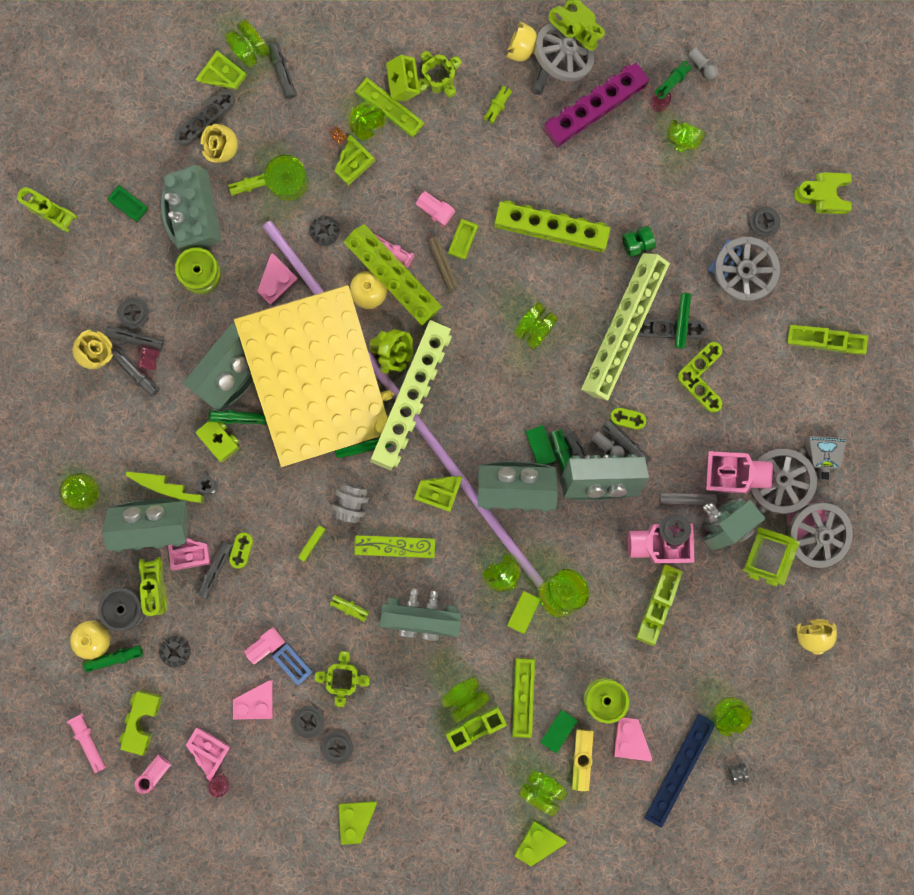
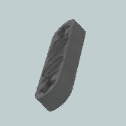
M230 91L220 92L177 130L175 134L177 142L181 146L192 144L202 135L207 126H212L235 105L233 94ZM222 98H229L230 103L224 102ZM217 102L223 108L222 110H220L219 106L216 104ZM211 108H215L218 111L214 117H209L207 114ZM196 121L204 123L201 129L194 128ZM189 127L195 133L194 135L189 131ZM180 135H187L188 140L182 139Z
M645 319L643 327H650V323H652V334H649L650 330L646 329L643 333L639 331L637 335L638 337L676 338L674 327L677 325V320ZM688 321L689 329H695L698 325L703 331L699 335H697L696 331H690V335H687L686 339H701L706 335L707 326L701 321ZM657 324L664 325L665 332L663 334H658L655 331Z

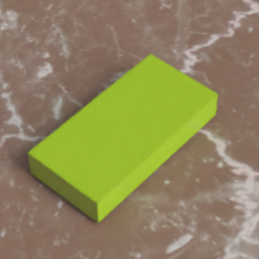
M461 219L448 254L465 261L479 225Z
M320 525L316 528L299 554L298 558L303 562L307 561L327 529Z
M523 591L507 626L525 634L541 599Z

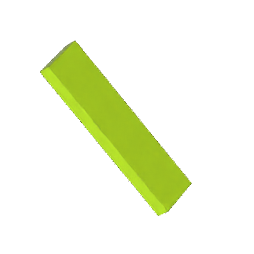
M366 77L355 90L357 95L412 138L425 125V122L397 100L391 99L388 93Z
M516 658L512 737L532 738L535 659Z

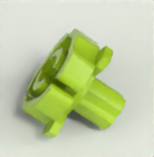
M393 329L388 333L381 330L378 336L371 339L369 343L370 351L380 355V372L388 374L389 370L401 372L406 369L407 364L402 362H411L414 352L412 346L413 338L410 333Z

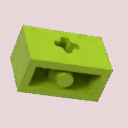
M399 55L386 63L391 99L404 102L420 94L415 58Z
M208 421L195 433L214 456L223 463L240 449L237 445L239 440L233 434L229 435L225 431L227 426L224 423ZM217 435L223 436V437L221 438V439H222V443L216 442V441H217V438H216Z

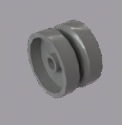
M115 588L108 591L101 598L98 605V616L101 622L113 631H126L138 627L146 616L142 611L140 592L132 588Z

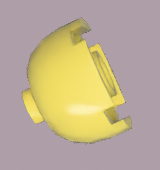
M521 21L517 26L519 29L517 32H514L508 50L512 49L511 53L509 52L506 55L507 58L518 62L529 59L531 54L535 55L534 46L537 38L536 31Z
M213 124L212 126H207L202 133L201 144L204 145L202 153L208 161L215 163L227 162L234 157L238 148V140L231 128L222 124Z
M363 271L352 279L350 293L356 305L364 309H374L385 301L387 288L371 271Z
M86 330L74 341L72 352L74 359L80 366L87 369H98L110 361L113 356L111 351L113 347L108 337L102 332Z
M816 619L810 621L812 625L801 626V623L798 624L796 627L798 641L807 651L820 655L834 646L837 640L835 623L830 625L828 620Z
M97 621L80 623L70 636L72 651L78 657L88 660L103 656L108 651L111 641L109 630L104 624Z

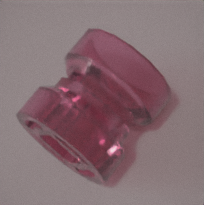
M654 92L650 106L655 112H664L671 101L670 92L664 99L658 98L662 93L656 96Z
M141 347V358L138 360L137 367L156 371V359L159 358L160 351Z

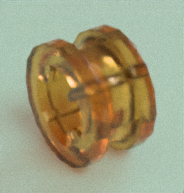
M337 126L334 127L333 132H329L330 136L339 145L342 144L343 140H347L346 135Z

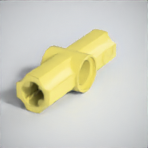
M576 729L572 790L589 791L593 730ZM581 755H586L588 758L587 762L583 765L579 764L578 758Z

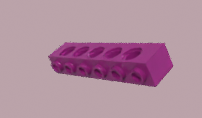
M637 62L633 65H626L617 76L612 75L606 80L604 85L594 87L591 90V94L586 97L585 95L577 99L575 105L565 107L556 118L554 116L549 118L545 122L544 132L554 146L558 148L648 85V77ZM621 81H627L630 85L624 86ZM611 91L615 96H608L606 92ZM591 102H598L600 106L594 107L591 105ZM582 112L584 117H578L575 113ZM566 122L569 124V127L563 128L560 123Z

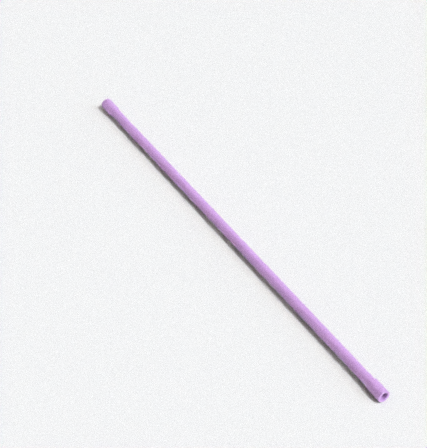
M272 221L265 223L262 228L280 248L314 295L324 292L282 237ZM368 350L374 374L387 390H391V393H394L393 399L396 401L400 391L387 374L380 372L381 366ZM402 409L405 415L409 417L410 412L407 409ZM415 414L413 421H416L415 428L452 476H463L460 487L538 588L539 593L548 605L558 600V597L540 577L490 509L486 510L478 507L477 492L424 422Z

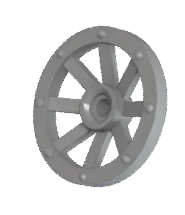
M551 23L545 25L537 34L534 46L535 56L542 68L551 76L563 81H578L589 73L594 64L593 50L577 46L576 41L578 40L575 37H565ZM556 32L560 38H557L548 33ZM543 39L557 45L543 47ZM556 52L558 56L551 63L545 54ZM579 54L585 55V63L583 62ZM572 57L580 67V71L573 72ZM562 59L566 60V71L556 67Z
M740 237L732 240L722 248L716 258L714 271L716 281L723 292L733 299L750 302L763 298L773 290L779 279L780 264L775 251L766 242L754 237ZM744 245L743 261L734 252V247ZM755 246L762 250V252L750 261V247ZM726 254L730 256L737 267L723 265ZM767 255L771 267L756 268V264ZM743 268L748 270L747 274L743 272ZM723 272L736 273V276L727 283ZM771 273V278L767 285L755 276V274ZM740 279L743 284V293L732 288ZM749 280L762 290L750 294Z
M776 449L765 453L757 460L773 462V471L775 472V475L772 477L771 489L759 491L758 488H751L752 495L759 505L773 513L790 514L804 508L811 501L817 487V476L813 465L804 455L790 449ZM786 457L782 471L772 458ZM793 458L803 466L790 473L789 468ZM807 471L810 483H803L793 478ZM785 477L787 479V482L782 483L780 481V478ZM791 486L808 490V492L799 501ZM777 488L778 492L775 504L773 505L766 501L763 496ZM784 491H787L794 505L780 506Z
M816 502L806 505L796 513L790 523L788 536L800 542L799 546L815 543L807 556L803 554L798 546L795 557L811 567L824 568L836 564L847 554L852 543L853 530L850 519L842 509L830 503ZM817 510H829L825 525H823ZM810 513L817 526L815 528L802 523L803 519ZM836 515L842 524L831 529L834 516ZM798 528L811 533V537L797 540ZM843 531L842 542L834 538V535ZM829 544L839 547L832 556ZM823 546L824 559L813 560L814 556Z

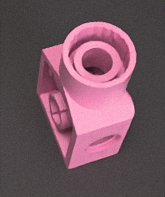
M709 451L707 491L748 494L751 488L771 489L773 462L752 461L747 453Z
M690 523V537L680 545H672L665 542L660 535L659 527L661 524H652L645 531L628 532L629 558H649L651 563H694L693 523ZM677 524L670 528L667 527V529L673 531L674 536L676 532L683 531L677 528Z

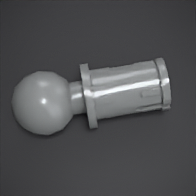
M697 47L688 54V57L699 67V71L701 69L704 70L705 78L710 80L716 78L718 75L717 67L709 65L710 59H706Z
M597 431L591 441L604 450V453L609 451L610 455H618L619 458L624 457V449L621 446H614V440H609L600 431Z

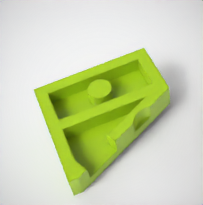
M216 51L196 80L200 83L237 90L247 77V74L219 51Z
M351 135L347 138L346 148L342 151L341 159L334 170L336 175L347 186L375 162V158Z
M463 476L423 479L419 483L414 499L450 512Z
M377 801L339 804L341 845L359 844L362 842Z
M534 821L514 856L532 867L564 846L567 841Z

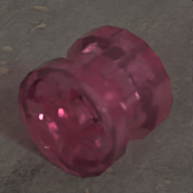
M222 775L213 778L208 785L209 793L218 798L225 795L230 788L228 778Z

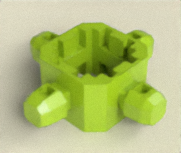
M427 50L420 54L421 61L423 62L421 70L422 79L418 80L420 92L427 90V87H429L434 93H440L444 90L447 97L452 98L455 96L456 89L453 85L455 70L461 66V59L458 56H454L448 61L445 55L438 54L433 57ZM436 65L444 67L449 74V77L443 79L441 83H435L427 74Z
M341 651L339 653L338 661L340 663L331 665L328 668V673H325V671L315 673L316 682H327L326 689L329 693L337 694L335 696L336 707L345 706L347 699L345 695L354 693L357 689V684L360 687H366L370 684V677L368 675L361 674V676H358L357 667L354 664H348V661H350V653L348 651ZM334 669L352 671L351 689L332 687Z

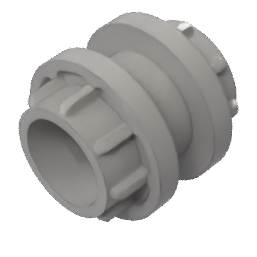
M342 483L341 487L336 489L335 495L340 497L339 502H333L331 507L334 510L335 517L346 522H359L360 517L365 515V510L361 509L362 503H368L369 497L366 496V488L356 484Z

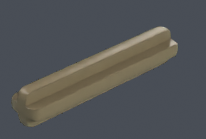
M437 236L430 238L428 243L448 290H453L457 288V282Z

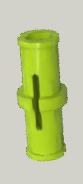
M502 86L496 98L492 99L491 106L483 117L484 120L488 121L491 116L489 121L491 124H494L500 111L504 110V104L512 94L509 88L506 91V86Z
M262 173L251 178L245 177L242 181L228 184V187L230 188L231 195L234 196L246 191L252 192V189L268 185L265 174Z
M336 594L330 603V606L345 612V615H351L365 622L370 612L355 605V602H349Z

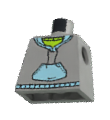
M806 437L807 459L811 462L814 469H818V480H830V470L841 468L846 438Z

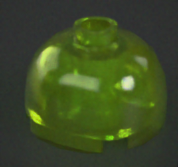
M369 101L360 102L355 105L348 116L350 130L363 141L369 140L376 135L372 132L380 126L383 128L386 122V114L377 104Z
M671 120L668 128V140L675 146L674 150L685 153L686 150L693 151L702 144L707 132L689 124L677 123V120Z
M74 473L62 481L59 487V496L62 503L69 509L85 511L92 508L99 498V486L97 481L90 475Z
M509 554L502 556L503 561L494 566L493 562L482 574L484 576L482 580L494 591H512L518 585L521 569L514 556Z
M727 697L715 705L712 719L717 731L723 736L730 737L732 736L731 733L737 732L740 734L750 726L753 720L751 714L753 713L742 699Z

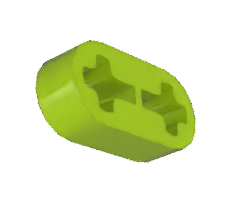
M616 408L610 414L611 422L617 426L640 430L646 424V417L640 412ZM621 412V415L627 417V420L621 419L618 422L614 414ZM639 416L642 424L635 426V422L629 421L630 418L635 419Z
M240 533L236 536L229 559L232 567L240 569L246 566L253 546V537L250 534ZM247 536L249 544H245L242 550V543L239 542V539ZM241 551V558L244 559V562L236 565L234 557H238Z

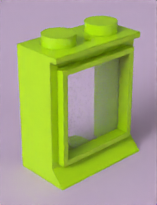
M758 527L755 541L743 571L748 574V578L759 581V578L766 580L765 583L777 587L779 584L784 586L800 542L795 538Z

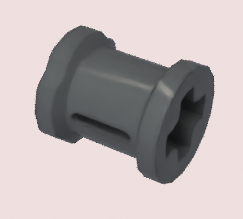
M206 476L198 480V490L201 493L210 495L217 490V482L213 478ZM205 482L209 483V485L211 486L210 489H207L204 486Z

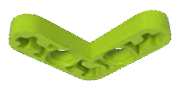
M711 342L706 345L677 376L679 383L710 413L719 411L723 403L721 398L699 376L721 356L723 350L717 342ZM709 347H711V348L716 347V348H717V350H716L717 355H716V354H712V355L707 359V357H705V356L711 351ZM697 359L704 361L705 366L703 369L696 368L695 361ZM682 373H690V380L694 382L696 379L698 382L690 388L689 385L692 383L689 380L683 381L682 378L684 376ZM698 385L702 386L705 390L702 396H698L695 393V387ZM708 393L711 394L708 397L711 401H717V409L715 407L710 408L709 405L711 403L707 399L705 401L702 400Z

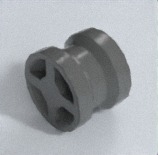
M740 763L739 766H728L732 785H737L738 782H749V774L745 763Z

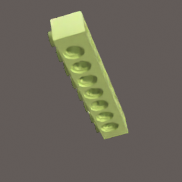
M642 254L581 390L594 398L609 400L670 265L668 261L658 254Z
M432 320L429 321L371 457V463L390 471L393 466H398L401 456L398 455L400 449L405 450L409 440L405 437L408 431H413L416 424L413 418L415 414H420L423 404L420 403L422 397H427L431 388L427 386L429 380L434 381L438 370L434 368L437 362H442L445 353L442 352L444 345H449L452 338L449 335L450 328ZM436 341L439 347L432 348L429 342ZM429 358L432 364L425 365L422 359ZM422 375L425 381L417 382L415 376ZM414 392L417 394V399L412 400L407 394ZM407 409L410 412V416L403 417L400 411ZM399 426L402 428L403 433L397 435L393 432V428ZM387 444H393L396 450L394 452H388L385 446Z

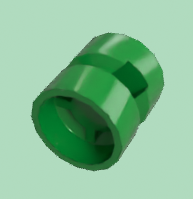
M649 226L637 229L636 233L631 231L622 235L623 245L630 258L640 255L642 250L648 252L656 248L655 238Z

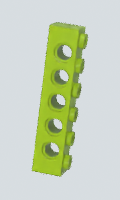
M511 201L499 203L494 228L604 253L606 250L611 228L602 222L590 223L585 218L573 219L567 214L560 213L556 215L546 209L534 210L532 206H517ZM518 214L521 219L514 221L511 219V215ZM536 218L539 224L532 225L529 220ZM553 222L557 225V228L550 229L547 224ZM573 227L576 232L570 234L566 231V228ZM591 231L594 237L588 238L584 232Z
M365 224L354 229L345 239L344 243L421 325L431 320L440 311L442 306Z

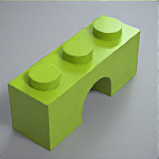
M143 690L136 691V694L132 695L130 701L132 709L125 719L127 727L125 732H122L119 740L121 744L120 750L142 756L147 753L152 734L146 733L141 729L140 719L143 715L152 717L158 715L163 698L162 695Z
M497 705L446 731L445 734L455 753L471 745L476 739L507 726V723Z

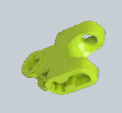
M568 0L564 8L556 6L549 12L548 18L552 25L565 37H575L588 50H595L598 46V39H602L605 35L604 29L596 23L594 13L580 0ZM571 4L575 6L576 11L572 9ZM556 13H558L559 16H561L563 19L558 20L556 17Z
M848 173L816 174V181H804L797 187L794 197L797 202L802 204H816V213L847 214L852 211V203L838 197L837 187L848 186L852 182V175Z
M23 187L18 192V201L33 214L69 233V225L73 219L77 220L78 216L64 207L51 202L48 198L30 188ZM32 194L33 196L28 202L24 201V195Z
M156 557L152 561H146L144 558L140 559L142 611L147 616L164 614L167 611L166 585L163 581L161 557Z

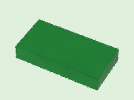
M120 185L107 198L110 203L136 223L139 222L149 209Z
M543 425L525 431L538 464L547 465L557 461Z
M561 709L540 740V743L554 753H557L578 720Z

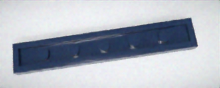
M698 713L644 819L661 828L663 827L716 725L715 722Z

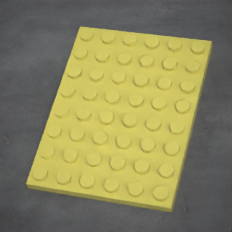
M348 285L234 319L281 467L381 436L388 418Z

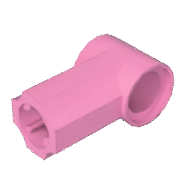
M426 191L420 195L416 202L417 207L429 214L433 221L437 220L441 223L440 226L445 227L455 213V210L449 204L441 203Z
M274 627L260 637L261 639L244 651L247 658L253 664H256L267 654L274 652L285 643Z
M158 754L143 774L136 779L135 789L142 794L152 791L172 764ZM144 778L150 782L148 789L142 787L141 782Z

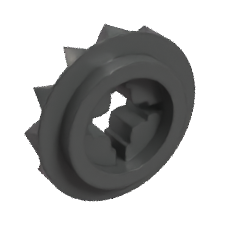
M770 207L758 208L750 217V225L753 232H756L759 236H771L780 227L779 214ZM763 216L767 221H771L767 224V228L764 224L759 223L763 220Z
M322 215L315 218L312 224H310L309 232L315 243L327 246L338 239L340 228L337 221L331 216ZM320 224H321L322 226H324L325 228H326L327 226L329 227V228H328V234H329L330 236H328V235L325 234V233H322V234L320 233V232H321Z
M127 299L118 309L120 322L128 328L136 329L137 327L144 326V323L148 320L149 310L147 305L140 299ZM133 308L135 311L141 312L136 315L135 321L132 316L126 315L131 313Z
M681 514L666 516L659 527L662 538L665 542L672 545H680L686 542L691 534L690 522ZM676 523L677 528H680L683 531L676 532V535L674 536L673 531L667 529V527H673Z
M180 636L167 638L159 648V657L164 664L170 667L184 665L191 655L189 643ZM169 647H179V656L174 655L170 657L172 651Z
M302 707L293 717L294 730L304 738L315 737L323 729V714L315 707ZM313 715L312 722L314 725H309L304 729L306 722L302 718L308 719Z
M331 733L322 743L323 756L330 763H344L352 755L353 744L351 738L345 733ZM336 740H338L340 746H346V748L340 750L339 756L336 750L329 749L335 746Z

